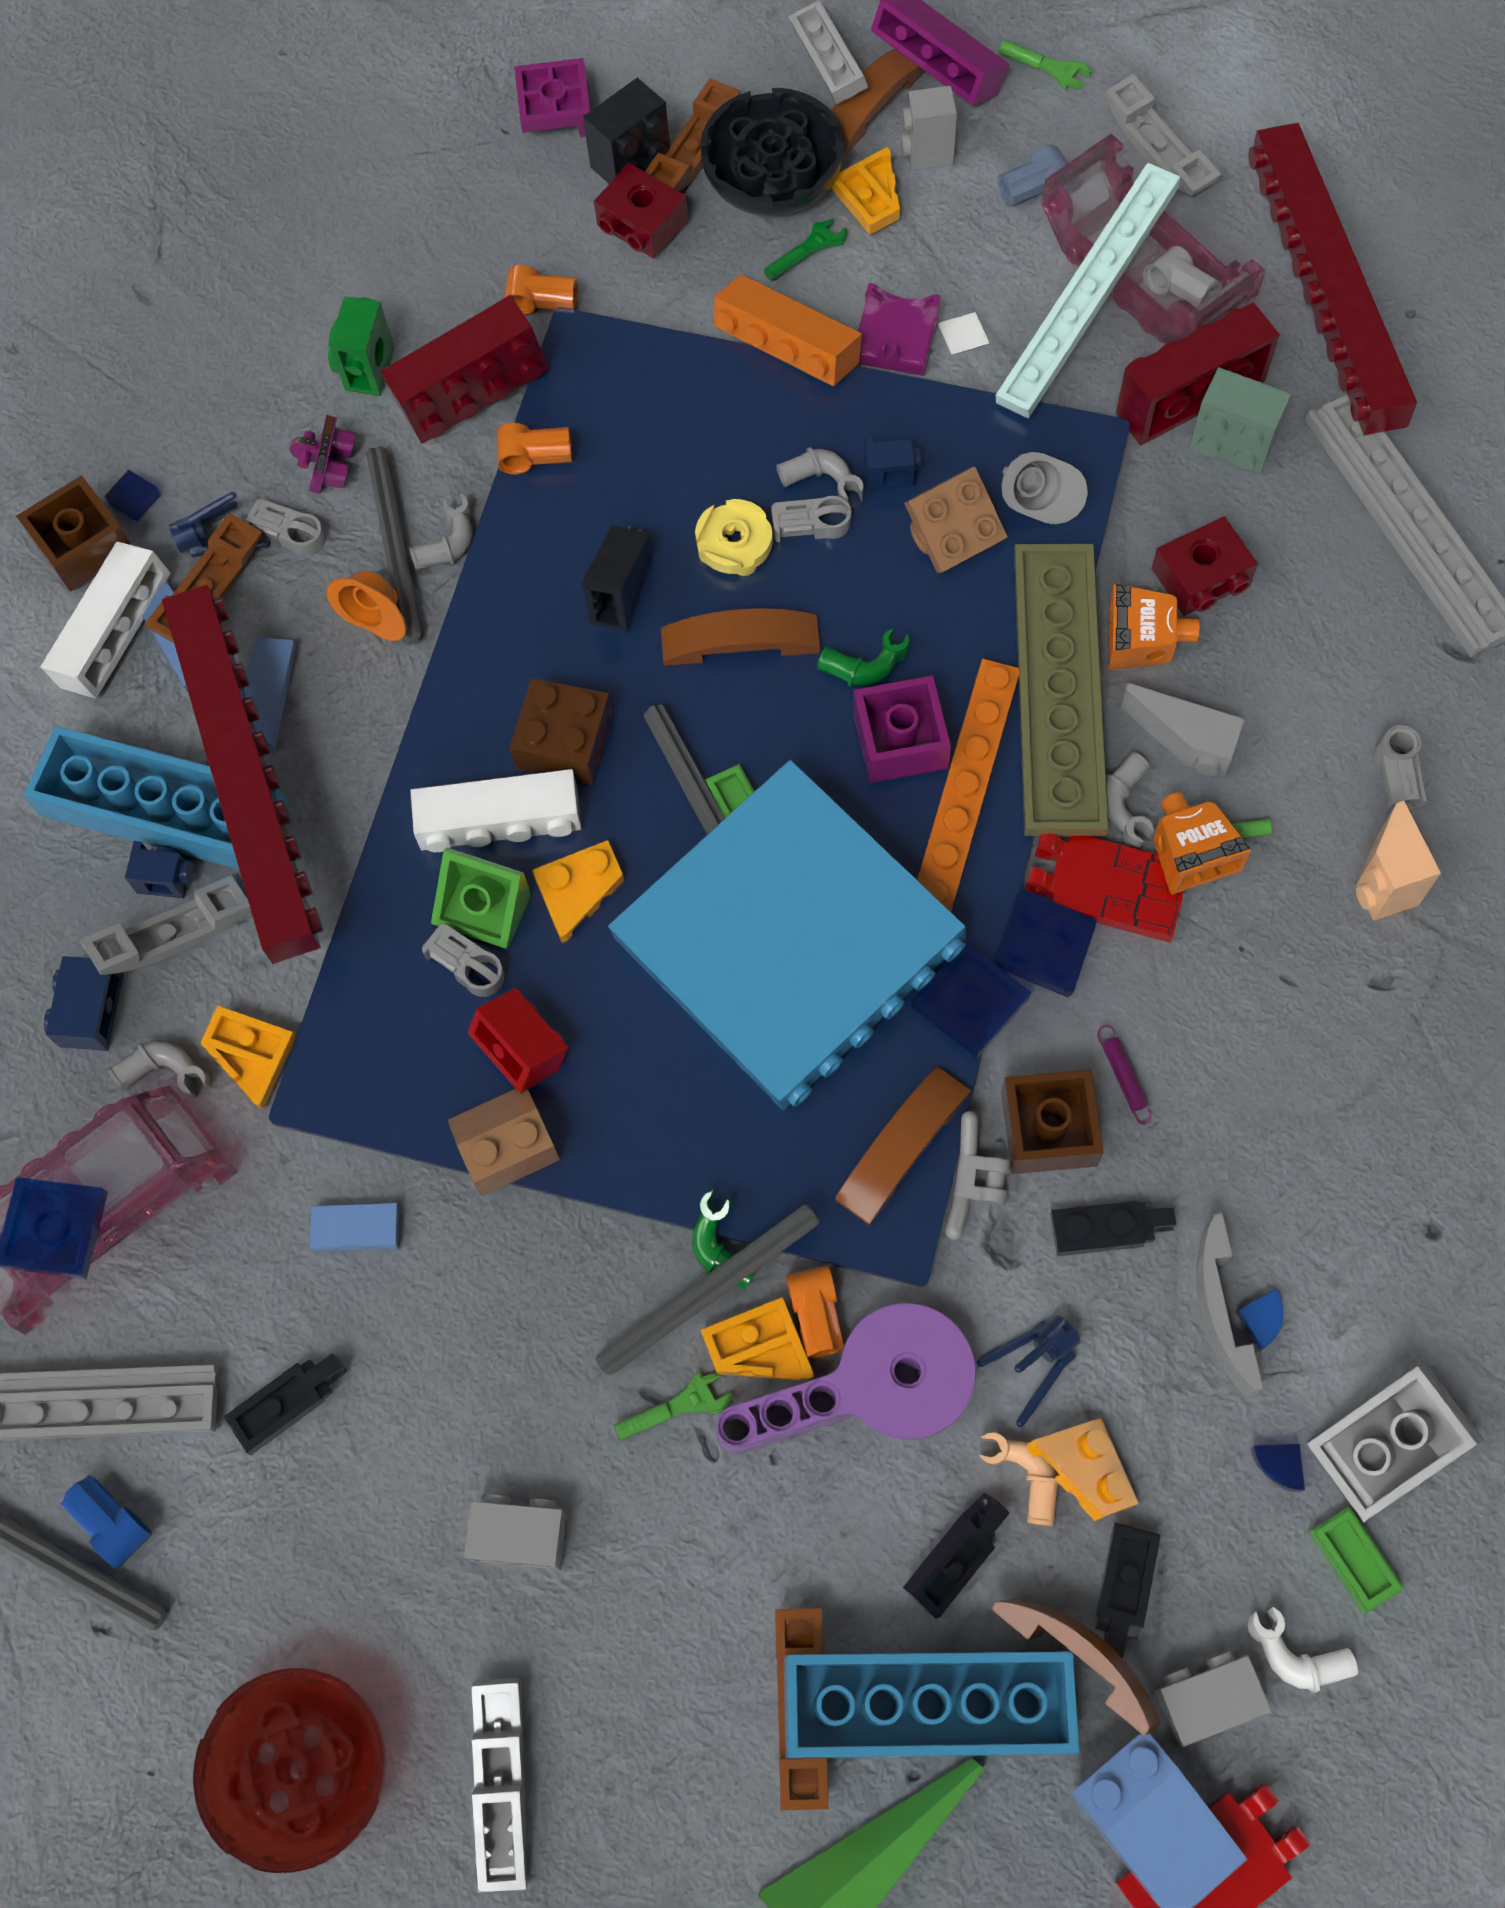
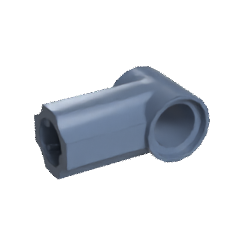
M1050 144L1039 149L1033 155L1030 162L998 175V186L1001 197L1006 205H1015L1045 191L1050 195L1064 192L1074 182L1075 172L1058 147Z

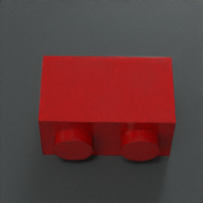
M516 988L477 1008L468 1030L470 1037L519 1093L557 1073L569 1049L564 1043L562 1036L545 1022L538 1014L536 1007L526 1000Z

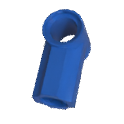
M91 1475L76 1482L65 1493V1497L60 1503L91 1537L89 1543L93 1549L116 1569H119L153 1535L147 1525L135 1513L125 1506L122 1507L112 1497L111 1493Z

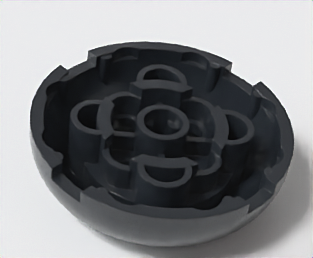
M772 88V93L751 96V91H748L728 100L709 118L702 132L700 144L703 169L713 189L735 208L759 216L789 215L804 210L816 203L834 184L842 167L844 157V142L840 131V124L833 112L816 98L806 93L786 88Z

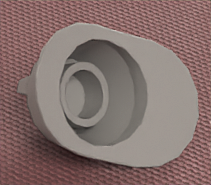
M1029 452L1018 456L1008 467H1004L1002 471L1004 475L1001 484L1002 496L1009 507L1021 514L1044 523L1057 525L1069 522L1085 506L1088 495L1086 480L1078 469L1066 462L1043 453Z

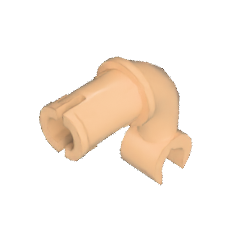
M995 1432L982 1436V1440L996 1441L1002 1451L994 1457L979 1455L987 1464L999 1465L1004 1461H1010L1019 1464L1027 1470L1026 1481H1030L1027 1523L1054 1527L1057 1488L1060 1485L1054 1478L1058 1472L1041 1455L1034 1458L1027 1450L1026 1444L1028 1442L1006 1440L1001 1434Z

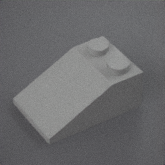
M1423 1364L1412 1369L1307 1443V1445L1362 1521L1365 1522L1479 1445L1484 1439L1428 1365Z

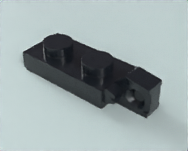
M1138 1201L1057 1209L1051 1210L1050 1213L1057 1256L1143 1247L1145 1243L1154 1242V1233L1173 1231L1174 1227L1177 1226L1174 1208L1150 1210L1149 1202L1138 1203Z
M333 1353L317 1365L311 1359L303 1364L296 1363L226 1414L224 1419L246 1453L252 1455L325 1402V1399L333 1393L329 1386L348 1371L339 1357Z
M983 1493L960 1515L903 1586V1589L927 1613L935 1619L940 1618L995 1549V1546L991 1543L995 1536L994 1532L1009 1515L1008 1510L998 1500L987 1493Z
M1115 1522L1112 1528L1095 1617H1097L1095 1629L1105 1631L1104 1641L1123 1659L1127 1638L1138 1640L1140 1629L1144 1628L1161 1534Z

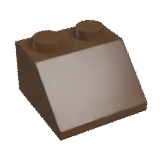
M513 1089L448 1119L456 1145L481 1196L560 1160L528 1089L522 1093H519L517 1089Z

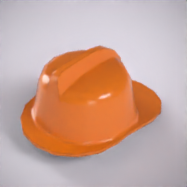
M362 570L353 573L348 578L334 579L327 586L326 596L330 606L346 622L364 628L389 641H400L406 635L404 617L396 606L398 602L397 593L380 575L372 571Z

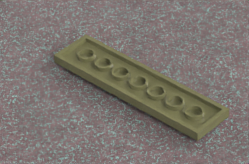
M1015 544L1014 574L1024 836H1040L1045 833H1054L1058 836H1106L1108 816L1093 544Z

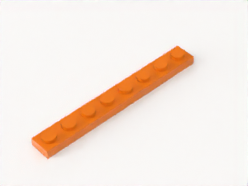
M982 659L917 879L950 912L954 905L1019 677V668Z

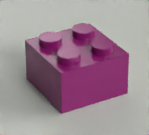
M933 675L853 690V715L869 783L949 768L951 744Z

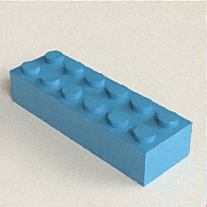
M59 726L54 727L23 795L40 816L131 841H141L143 844L153 847L171 848L183 855L239 870L210 766ZM281 788L274 790L277 801L283 800L288 811L290 804Z
M1073 1652L786 1655L783 1658L785 1758L1079 1754Z

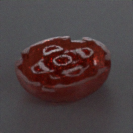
M305 1668L280 1669L262 1674L240 1686L217 1708V1713L211 1721L204 1738L200 1739L196 1751L193 1789L197 1809L204 1827L215 1843L227 1855H232L242 1863L253 1867L252 1869L269 1873H293L322 1865L340 1855L354 1843L368 1826L379 1805L384 1789L387 1767L386 1747L380 1724L368 1703L355 1689L339 1678L321 1671ZM311 1726L318 1727L322 1732L319 1740L320 1744L315 1748L308 1747L304 1742V1734ZM270 1742L275 1745L277 1754L270 1764H263L259 1759V1752L263 1744ZM294 1761H301L303 1765V1771L298 1773L300 1777L298 1779L294 1778L290 1772ZM323 1774L331 1775L334 1780L333 1791L327 1796L320 1795L316 1790L317 1779ZM278 1790L284 1791L289 1797L287 1808L280 1813L275 1812L270 1806L271 1796Z

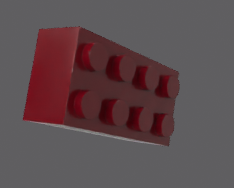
M509 295L384 368L380 373L421 444L430 439L439 437L445 430L460 421L473 417L477 411L494 401L505 398L511 391L523 384L536 380L549 368L532 326L513 297Z
M1254 302L1241 309L1234 308L1227 312L1223 318L1209 325L1203 324L1197 327L1190 335L1178 341H1170L1164 344L1159 351L1145 358H1136L1125 367L1115 414L1119 418L1129 421V432L1141 446L1198 416L1203 398L1218 367L1263 383L1266 380L1280 334Z

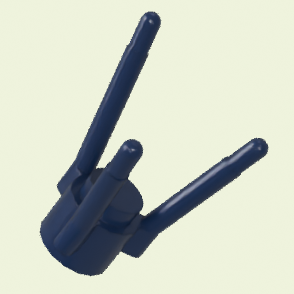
M230 492L195 513L169 524L172 538L180 553L190 550L193 558L204 554L208 549V545H203V541L209 539L204 524L237 507V502L232 501L237 497L235 492ZM267 540L259 541L255 549L269 547V542Z
M1059 1315L1055 1316L1049 1323L1042 1320L1032 1330L977 1360V1365L984 1367L1035 1340L1033 1342L1035 1349L1015 1365V1372L1021 1373L1041 1356L1048 1362L1057 1360L1017 1419L1016 1425L1018 1427H1023L1063 1369L1076 1358L1072 1350L1080 1344L1081 1339L1073 1326Z

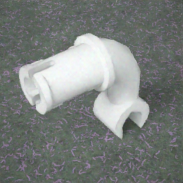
M1275 1607L1267 1611L1272 1624L1269 1630L1261 1626L1257 1612L1249 1617L1248 1631L1256 1641L1262 1643L1272 1670L1283 1681L1299 1689H1309L1312 1693H1317L1320 1690V1686L1358 1675L1357 1663L1349 1648L1311 1658L1308 1654L1297 1657L1291 1653L1281 1638L1285 1628L1284 1617Z

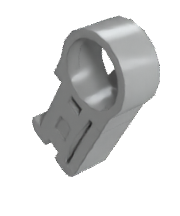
M838 496L776 502L772 505L774 539L780 542V537L814 534L815 539L840 538L851 527L850 505L845 499ZM828 513H843L846 516L845 520L837 525H827L818 517Z
M259 499L255 502L245 520L246 523L262 531V535L280 541L283 548L291 550L298 555H313L324 546L325 533L317 517L311 514L301 513L267 500ZM297 530L306 532L313 537L311 540L302 543L292 540Z
M446 924L440 925L422 947V952L427 961L433 958L452 971L456 980L476 996L488 997L495 994L501 989L505 981V973L501 962L494 954L483 950ZM489 962L493 964L498 970L497 975L481 963ZM473 968L491 983L484 986L470 983L468 976L471 969Z

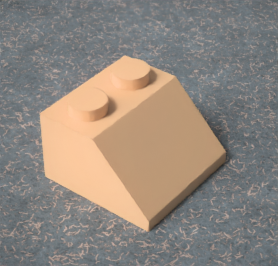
M1405 801L1395 804L1382 826L1356 884L1357 899L1363 909H1368L1373 921L1419 906L1441 874Z

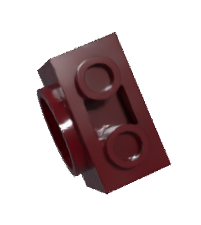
M630 163L622 169L594 200L597 226L604 233L618 237L633 250L643 252L653 259L688 221L686 195Z
M1223 516L1158 547L1151 569L1167 593L1177 598V607L1182 615L1186 616L1196 610L1198 612L1208 610L1219 599L1229 594L1236 596L1243 593L1252 584L1258 563L1226 517ZM1197 561L1204 562L1207 565H1201L1197 563Z

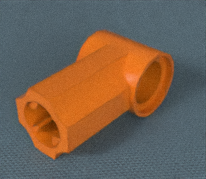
M515 265L508 271L503 299L511 295L524 315L531 314L535 308L555 310L562 307L574 310L578 302V281L575 277L539 275V272L530 266Z
M507 423L497 429V462L499 469L504 473H525L531 468V465L572 462V444L569 427L529 430L527 426L520 423Z
M829 1265L786 1274L793 1312L798 1314L800 1332L807 1359L823 1358L842 1352L844 1344L834 1305L837 1304Z

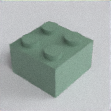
M1218 367L1201 403L1189 448L1199 451L1204 456L1215 457L1234 464L1239 469L1250 470L1260 474L1278 436L1291 393Z

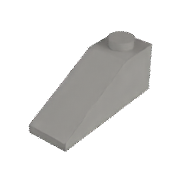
M1131 683L1127 684L1121 709L1185 766L1194 768L1198 773L1205 776L1217 775L1225 777L1245 719Z

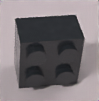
M638 77L583 116L590 168L608 184L628 163L645 172L658 153L665 155L669 151L670 139L666 102Z

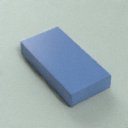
M397 1203L311 1206L309 1248L313 1252L398 1249L400 1206Z

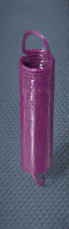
M1104 1025L1097 1032L1098 1040L1103 1047L1132 1113L1139 1124L1146 1125L1150 1122L1152 1116L1149 1108L1147 1110L1150 1118L1146 1123L1140 1122L1135 1111L1142 1110L1148 1106V1102L1142 1092L1143 1090H1141L1142 1088L1136 1079L1137 1077H1135L1136 1075H1134L1135 1073L1129 1064L1130 1062H1128L1129 1060L1118 1037L1110 1038L1103 1043L1101 1042L1099 1032L1102 1028L1109 1027L1112 1029L1113 1034H1116L1113 1027Z

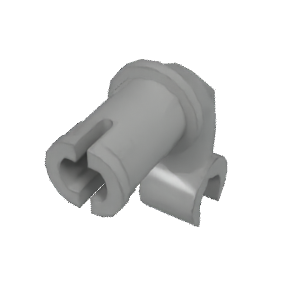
M808 447L806 448V453L776 465L779 478L784 487L812 475L820 477L825 473L832 476L838 483V497L848 502L846 490H852L857 492L861 502L863 501L864 486L862 480L858 476L852 475L845 460L832 451Z
M460 494L462 504L456 510L449 507L446 498L443 501L446 519L453 526L450 535H442V539L409 548L416 572L450 562V565H453V561L462 557L469 548L473 534L470 523L472 514L468 500L464 495Z
M1133 752L1111 775H1105L1108 820L1123 832L1122 838L1124 843L1128 847L1140 849L1144 840L1138 837L1134 831H1141L1146 837L1150 838L1154 832L1153 823L1144 816L1133 817L1126 809L1124 801L1129 797V790L1148 771L1150 766L1144 757Z
M153 1041L147 1044L140 1042L137 1044L138 1049L108 1070L110 1077L123 1090H126L151 1070H160L161 1066L171 1068L178 1074V1087L190 1096L197 1098L191 1089V1078L200 1077L201 1081L211 1088L209 1074L195 1066L189 1055L181 1047L171 1042Z

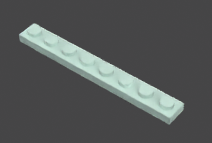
M1150 163L1146 164L996 393L997 404L1026 418L1031 416L1179 188L1180 176Z

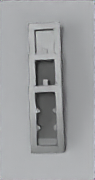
M520 1678L474 1681L471 1685L474 1722L472 1755L475 1787L472 1793L478 1893L523 1890L527 1888V1829Z

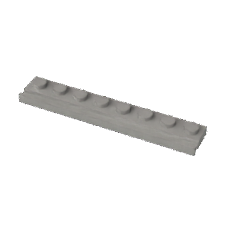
M1347 394L1322 405V408L1315 412L1313 410L1308 411L1305 422L1469 656L1473 657L1479 651L1488 650L1505 642V599L1387 434L1380 432L1364 436L1359 422L1354 421L1351 416L1350 400Z
M216 1365L0 1373V1441L215 1432L218 1395L216 1379L217 1374H219V1367Z

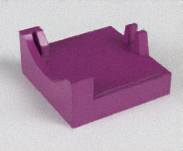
M584 58L514 66L522 133L578 126L580 137L586 136L583 116L590 112Z
M868 283L865 294V307L858 332L862 333L859 365L924 376L939 319L941 295L933 294L920 299H905L889 294L874 283Z

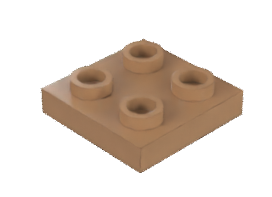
M975 466L904 502L913 521L910 524L913 539L919 549L924 554L929 555L937 573H942L1008 538Z

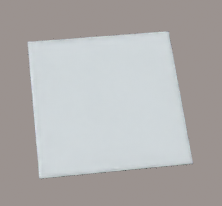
M976 312L938 323L951 355L989 344Z

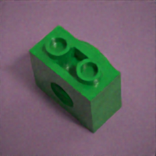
M344 296L338 318L334 322L329 335L328 362L330 369L334 373H339L345 391L380 396L385 382L380 371L390 365L395 349L381 301L372 300L367 297L355 298Z

